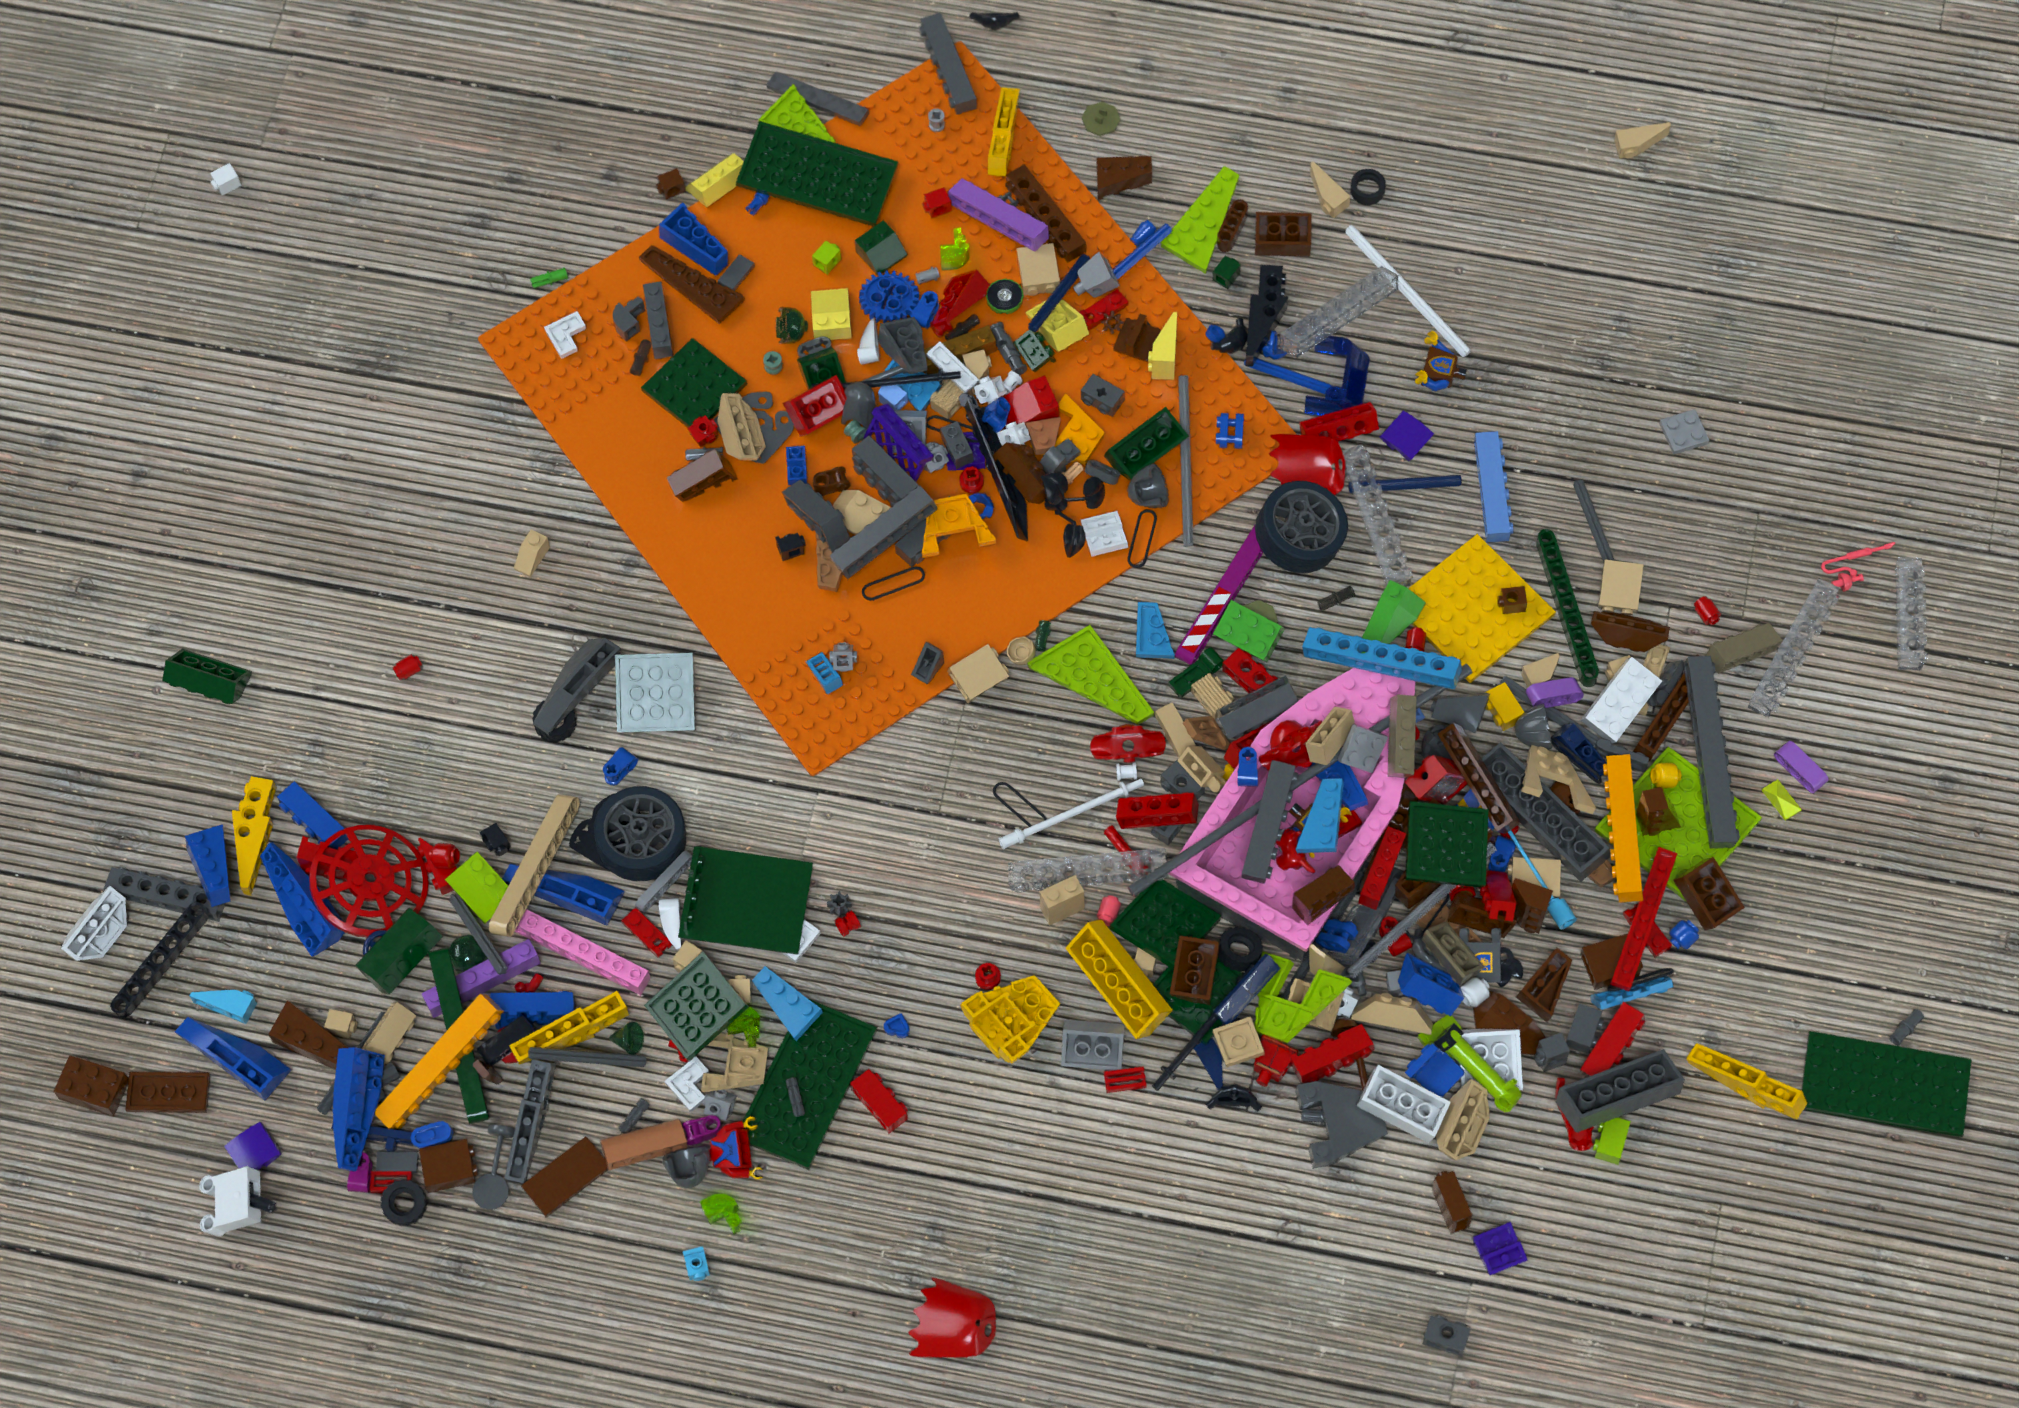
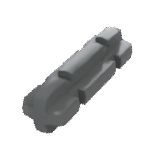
M789 1078L786 1080L787 1089H789L788 1093L794 1116H803L805 1112L797 1079Z
M639 1099L636 1103L637 1106L633 1107L625 1118L626 1121L622 1122L619 1126L620 1132L624 1134L632 1130V1126L634 1127L642 1117L643 1111L645 1112L649 1107V1103L646 1100Z

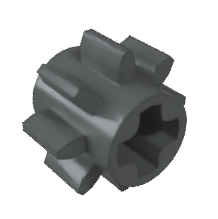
M840 891L836 895L831 894V901L827 902V907L831 908L830 914L835 913L838 917L848 912L847 907H852V903L848 901V894L844 896Z

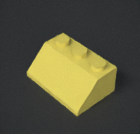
M733 153L685 186V189L704 206L708 207L736 187V180L744 161Z

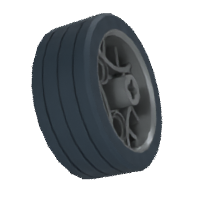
M1292 481L1277 487L1262 506L1255 524L1256 539L1266 557L1275 565L1295 573H1310L1327 566L1343 545L1348 531L1347 515L1338 498L1328 489L1309 481ZM1275 516L1283 517L1285 521L1283 522L1275 518ZM1304 546H1310V549H1305Z
M634 786L622 789L610 796L597 812L594 822V836L599 857L613 874L631 881L657 879L685 850L686 829L682 811L676 801L668 794L656 788ZM639 811H649V814L638 813ZM623 821L629 822L627 825L620 824ZM656 825H663L660 829L654 828ZM620 838L624 841V844L616 846L611 844ZM659 842L664 845L660 850L654 848ZM638 849L642 851L639 854L633 853V851Z

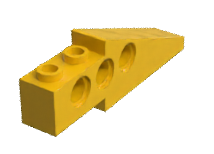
M1001 88L988 155V175L1006 176L1008 164L1011 159L1020 89Z
M253 776L250 777L249 783L247 782L245 785V796L240 801L239 811L232 810L240 887L245 895L252 896L262 863L260 855L267 847L273 828V823L268 815L277 789L273 780ZM260 797L258 801L253 802V799ZM250 815H255L252 819H247ZM249 832L248 836L241 837L244 833Z
M615 991L584 1009L579 1007L509 1045L520 1065L532 1060L528 1058L530 1047L553 1049L570 1047L594 1038L595 1033L627 1017L629 1013L618 991Z
M1698 1043L1695 1044L1686 1058L1689 1064L1762 1109L1766 1106L1797 1120L1807 1105L1803 1091L1768 1077L1766 1072Z

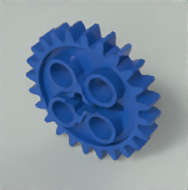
M886 270L885 275L878 272V277L872 274L871 280L866 279V284H862V290L859 291L861 309H864L865 315L869 314L870 320L875 317L876 323L880 320L886 323L887 321L891 322L901 318L906 319L907 315L911 316L913 309L919 302L918 287L914 286V280L909 281V276L903 278L902 272L896 275L895 271L889 274Z

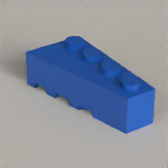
M683 202L659 224L660 239L715 276L728 265V251L714 236H711L707 228L700 224L697 217L692 212L690 213Z
M569 991L490 993V998L504 1011L500 1015L501 1019L495 1024L496 1029H502L521 1016H525L531 1025L534 1022L539 1025H548L576 1010L574 994Z

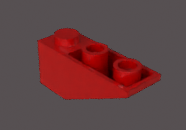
M418 838L420 846H417L421 857H426L427 862L424 865L428 874L433 873L434 879L431 881L435 890L440 889L442 895L454 891L445 879L457 869L456 865L452 869H438L434 867L429 859V852L433 849V846L422 838Z

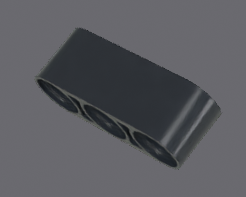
M521 1016L482 1043L477 1048V1051L486 1064L492 1066L512 1052L509 1045L535 1032L527 1018Z

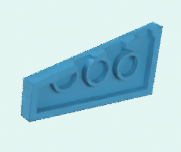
M1342 778L1322 779L1298 841L1297 853L1337 852L1344 786Z
M766 966L752 980L795 1041L823 1013L821 1008Z
M1665 976L1632 986L1630 991L1622 989L1592 994L1590 999L1592 1004L1603 1010L1622 1004L1623 1001L1628 1002L1637 998L1647 997L1653 993L1667 992L1669 988L1673 987L1671 978Z

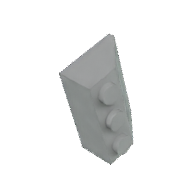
M1065 1020L1061 1066L1121 1070L1125 1025Z

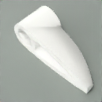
M875 318L871 319L865 328L860 341V347L857 349L861 365L880 361Z
M679 898L659 900V913L663 930L676 950H679L682 946V940L678 938L681 923Z

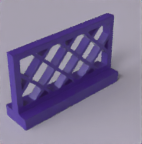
M888 404L874 408L872 411L874 417L863 438L871 437L872 433L875 432L876 443L883 450V445H886L888 455L894 461V458H898L899 466L905 472L909 471L910 477L917 482L925 464L930 462L934 455ZM881 432H884L886 442H882ZM890 435L894 438L895 442H891ZM892 445L896 446L897 455L893 454ZM903 458H907L909 468H905Z

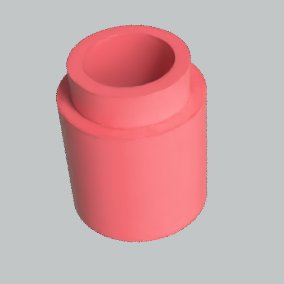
M1108 895L1102 898L1097 913V920L1102 919L1106 926H1110L1118 916L1121 903L1117 897Z

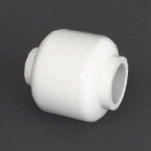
M1472 977L1461 986L1464 996L1462 1002L1467 1006L1478 1007L1490 995L1488 990L1490 988L1489 984L1484 979Z

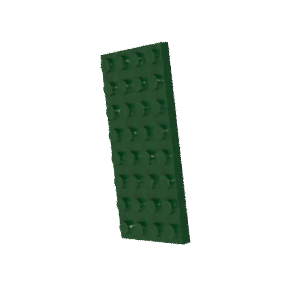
M759 121L736 180V186L867 225L876 226L898 168V161Z
M813 1000L810 1001L821 1008L823 1013L797 1041L787 1031L764 1077V1084L760 1085L743 1120L745 1122L748 1117H754L756 1120L750 1121L748 1125L758 1126L755 1130L744 1128L748 1130L750 1146L807 1170L810 1169L850 1087V1083L853 1081L877 1032V1027ZM789 1078L797 1079L805 1112L803 1116H794L788 1093L789 1089H787L786 1080Z
M1809 1031L1801 1087L1807 1102L1804 1110L1963 1137L1972 1059Z

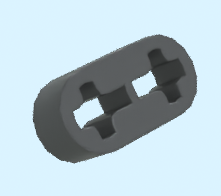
M821 336L799 345L797 349L798 358L807 356L803 353L804 350L809 352L808 355L832 347L831 340L828 337ZM823 343L826 345V348H823L820 344Z
M1088 460L1085 472L1087 474L1098 477L1108 484L1115 485L1118 483L1119 471L1096 460Z

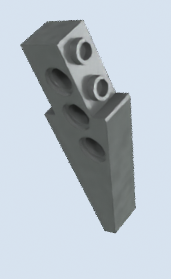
M532 1059L525 1094L524 1098L521 1099L504 1178L506 1180L525 1183L550 1104L548 1101L556 1062Z

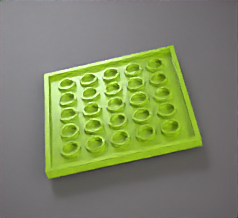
M1668 746L1633 785L1635 815L1642 791L1657 788L1651 782L1650 773L1652 768L1658 763H1674L1681 771V780L1678 781L1676 787L1663 789L1671 804L1674 805L1681 827L1661 831L1654 836H1649V834L1643 836L1636 816L1640 867L1649 873L1658 847L1678 853L1666 887L1685 900L1673 880L1702 860L1714 857L1721 867L1759 824L1762 817L1734 796L1732 805L1733 810L1737 814L1735 826L1739 830V841L1733 848L1710 849L1699 770ZM1606 815L1595 827L1594 831L1610 843L1609 832L1613 830L1612 826L1608 827Z

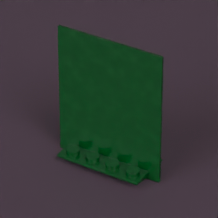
M694 846L690 870H688L689 878L685 891L678 938L798 955L805 910L807 909L806 904L813 862Z

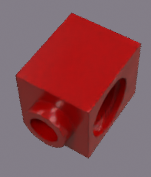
M945 187L924 194L925 202H922L924 211L926 213L929 212L931 219L952 211L951 200Z

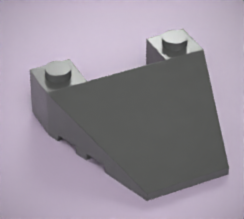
M1319 1081L1297 1085L1295 1092L1299 1110L1321 1107L1328 1138L1327 1141L1310 1144L1308 1151L1312 1169L1334 1165L1341 1159L1352 1155L1359 1149L1370 1145L1388 1134L1384 1120L1356 1106L1363 1091Z

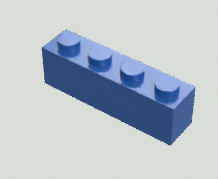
M295 781L277 796L280 809L284 813L289 812L292 815V820L298 826L302 824L306 828L305 832L311 838L315 837L319 840L317 842L319 845L320 841L325 842L336 832L345 829ZM344 834L338 837L328 847L338 849L348 840L347 835Z

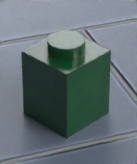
M1225 255L1213 271V281L1229 289L1240 275L1241 264L1236 259Z

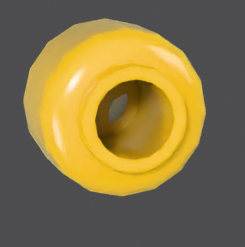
M1658 763L1652 768L1650 773L1651 782L1657 788H1674L1682 776L1681 771L1674 763Z

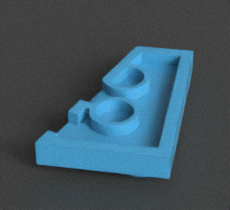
M892 359L885 371L897 367L899 364ZM902 372V373L897 374V375H895V376H892V377H890V378L906 377V376H916V375H926V374L923 373V372L914 373V374H909V373L907 372V373L903 374V372ZM939 381L898 385L907 393L908 401L917 411H924L930 403L931 395L935 391L938 392L942 387Z

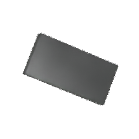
M739 254L718 279V284L727 286L735 291L755 267L754 262Z
M377 1152L376 1171H412V1173H417L419 1154L418 1152Z

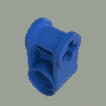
M933 291L925 292L911 313L910 318L915 317L923 328L928 329L930 327V322L933 321L939 310L937 294Z
M999 397L985 408L982 421L984 423L987 422L995 433L1001 431L1007 423L1010 411L1008 401L1004 397Z
M619 748L603 766L606 783L613 786L618 785L635 768L638 758L625 748Z
M1244 747L1239 753L1238 786H1258L1257 753L1252 747Z
M1498 835L1494 845L1497 851L1493 852L1488 868L1489 871L1505 872L1516 845L1513 840Z

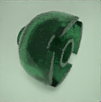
M780 307L778 312H781V315L776 317V336L781 338L778 342L780 344L796 343L803 337L804 332L807 331L808 323L798 309Z
M470 934L462 935L450 944L449 952L453 968L459 974L488 960L474 937Z

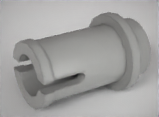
M930 267L931 269L915 273L918 284L920 285L931 280L937 281V278H940L937 267Z

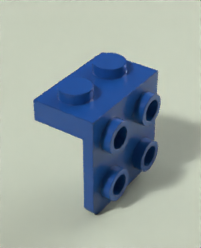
M1434 1043L1431 1045L1427 1044L1421 1050L1422 1055L1417 1060L1414 1058L1407 1065L1408 1069L1405 1073L1410 1078L1416 1079L1426 1090L1443 1098L1464 1076L1465 1071Z

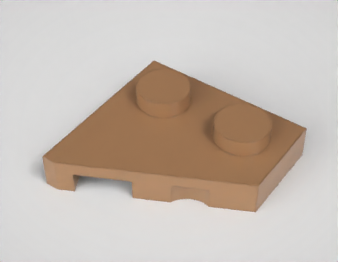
M1212 716L1187 718L1183 722L1187 733L1192 739L1222 750L1228 749L1230 743Z

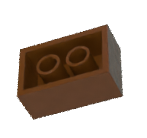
M1256 212L1255 255L1310 257L1312 213Z
M1714 857L1702 860L1673 880L1704 931L1716 928L1745 908Z
M69 1055L53 1092L59 1100L114 1117L127 1089L129 1078L124 1072Z

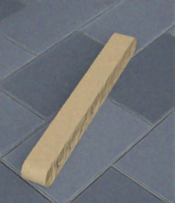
M560 794L555 797L490 920L489 931L491 934L508 937L514 934L579 810L580 801L578 797Z

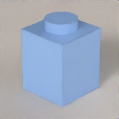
M898 385L882 386L878 391L879 402L883 405L888 404L893 410H901L908 403L907 393Z

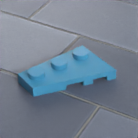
M1138 602L1136 657L1175 659L1158 604Z

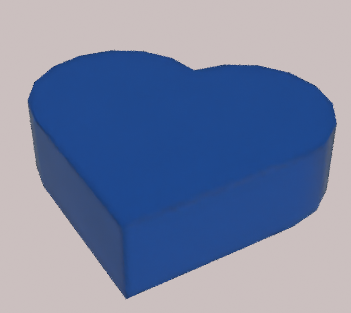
M902 1013L888 1019L884 1023V1031L889 1036L896 1035L898 1038L903 1039L910 1033L909 1025Z

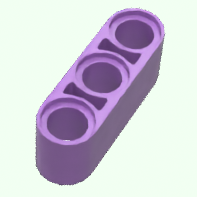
M1574 677L1536 683L1526 689V694L1533 707L1543 703L1545 708L1572 704L1584 697V693Z
M1788 741L1774 753L1776 760L1810 793H1815L1829 781L1827 774L1794 742Z

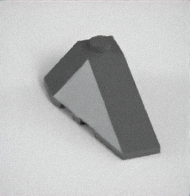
M915 317L881 323L878 342L885 353L909 374L927 371L922 328Z

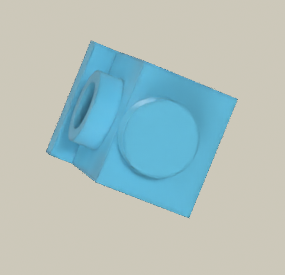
M703 1246L683 1251L690 1280L700 1281L705 1279L706 1276H710ZM700 1262L698 1266L692 1265L693 1263Z

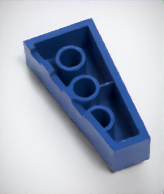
M223 824L186 835L187 852L211 907L230 902Z

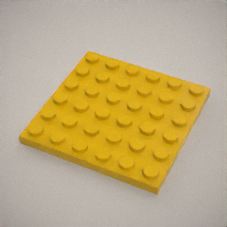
M1478 534L1408 588L1426 602L1418 619L1412 625L1426 632V640L1442 656H1453L1461 660V666L1464 664L1470 666L1472 674L1465 678L1469 683L1473 682L1556 614V611ZM1525 586L1527 598L1526 612L1503 614L1502 607H1498L1497 596H1500L1501 588ZM1508 599L1510 602H1515L1514 599Z

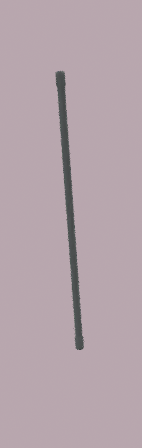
M1468 664L1461 666L1462 671L1458 682L1472 674ZM1434 685L1417 696L1416 709L1448 688ZM1390 715L1369 729L1379 733L1389 728ZM1342 747L1328 765L1316 763L1299 774L1296 784H1291L1290 791L1295 790L1336 763ZM1261 800L1153 872L1129 885L1128 890L1131 895L1135 897L1151 884L1257 815Z

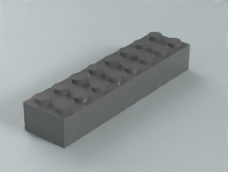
M1501 742L1481 758L1521 824L1558 860H1561V863L1580 882L1610 858V847L1544 783L1541 782L1543 792L1540 797L1521 792L1526 766Z

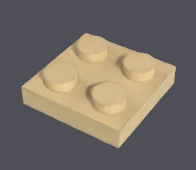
M1251 1016L1213 1029V1034L1226 1068L1265 1055Z

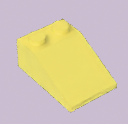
M848 288L811 291L814 339L821 336L828 337L830 340L852 338Z
M1063 299L1060 300L1038 329L1048 344L1057 352L1066 349L1069 345L1080 341L1089 334L1084 317ZM1046 301L1025 312L1027 317L1032 320Z
M1177 312L1172 313L1154 341L1153 350L1149 351L1148 372H1152V379L1174 380Z

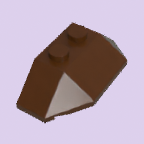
M1593 611L1591 625L1606 644L1615 648H1627L1634 652H1646L1667 641L1670 627L1663 626L1652 620L1615 612Z
M1489 991V997L1478 1007H1473L1475 1029H1519L1521 1055H1535L1539 1041L1546 1038L1536 1022L1504 995Z

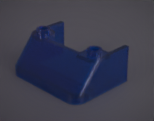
M1316 334L1314 352L1347 356L1342 387L1332 386L1328 388L1325 398L1306 396L1304 413L1322 416L1363 404L1370 361L1369 355L1347 338Z

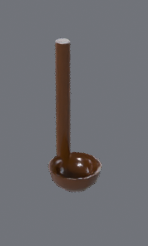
M1350 1017L1338 1018L1335 1020L1330 1034L1333 1037H1337L1340 1033L1358 1026V1023ZM1361 1057L1356 1060L1363 1091L1368 1082L1364 1058Z

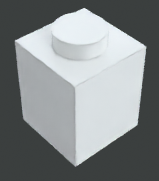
M230 163L210 173L213 179L210 181L215 191L219 190L222 196L241 186L238 175Z

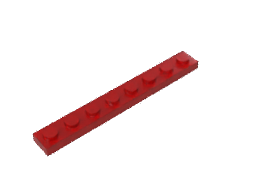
M1658 847L1642 892L1643 901L1638 903L1610 985L1630 991L1678 853Z

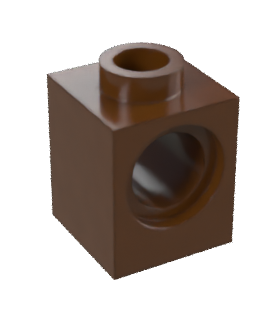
M677 168L657 176V190L659 194L663 193L666 200L686 192L684 181Z
M1525 586L1501 588V594L1497 596L1498 607H1502L1503 614L1526 612L1527 598ZM1508 599H1514L1515 602H1510Z

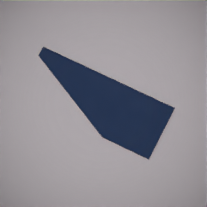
M1212 1038L1206 1046L1200 1043L1195 1046L1194 1050L1215 1086L1220 1090L1223 1087L1222 1055Z

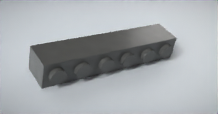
M941 12L921 18V26L918 27L921 37H925V47L932 54L930 58L933 66H937L936 73L938 79L943 81V91L949 95L948 102L950 108H954L956 115L976 109V96Z
M919 486L911 490L901 501H897L892 508L882 513L874 522L866 525L861 532L851 537L847 543L837 548L830 557L842 574L849 579L938 508L933 499Z
M1272 760L1242 871L1243 879L1265 884L1266 878H1271L1273 867H1270L1271 859H1276L1278 848H1275L1276 841L1281 840L1283 829H1280L1281 822H1286L1288 810H1285L1286 803H1291L1293 792L1290 791L1291 784H1296L1298 773L1295 772L1296 766Z

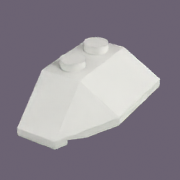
M109 886L91 903L67 934L61 949L76 961L104 957L127 927L126 898Z

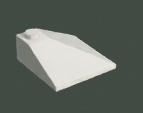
M1519 1029L1462 1030L1464 1032L1462 1037L1506 1082L1516 1079L1517 1084L1515 1086L1519 1090H1523ZM1459 1063V1066L1465 1071L1464 1076L1460 1079L1461 1088L1470 1079H1473L1478 1083V1081Z

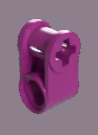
M709 1115L684 1122L682 1128L686 1131L687 1145H696L716 1137L717 1133L722 1129L719 1118ZM711 1124H717L714 1130H708Z
M362 1152L359 1164L362 1165H358L356 1172L350 1171L348 1176L347 1190L349 1192H370V1177L373 1163L368 1155Z

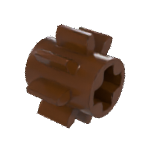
M1113 310L1110 311V315L1103 313L1105 318L1100 323H1103L1105 327L1102 330L1106 331L1109 328L1110 334H1113L1114 329L1121 331L1119 326L1124 323L1119 319L1121 314L1114 316ZM1113 318V320H1116V324H1113L1111 327L1108 321Z

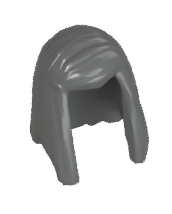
M862 382L851 383L844 390L846 402L843 408L841 423L846 424L848 420H855L867 429L874 417L872 411L876 408L874 392L870 386Z

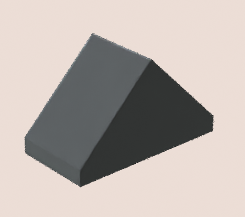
M925 642L911 675L929 684L944 664L943 651L931 643Z

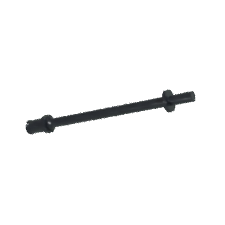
M939 368L938 373L858 382L867 384L871 388L939 381L941 385H944V380L960 379L961 371L943 373V369ZM856 382L841 383L845 390L848 385Z
M1253 964L1249 965L1241 977L1236 978V986L1254 967ZM1212 1013L1168 1067H1161L1163 1073L1152 1085L1156 1091H1159L1169 1078L1173 1080L1176 1078L1175 1070L1219 1019L1214 1013Z

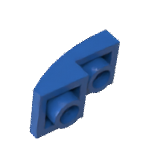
M805 446L786 447L788 485H793L798 480L807 484Z

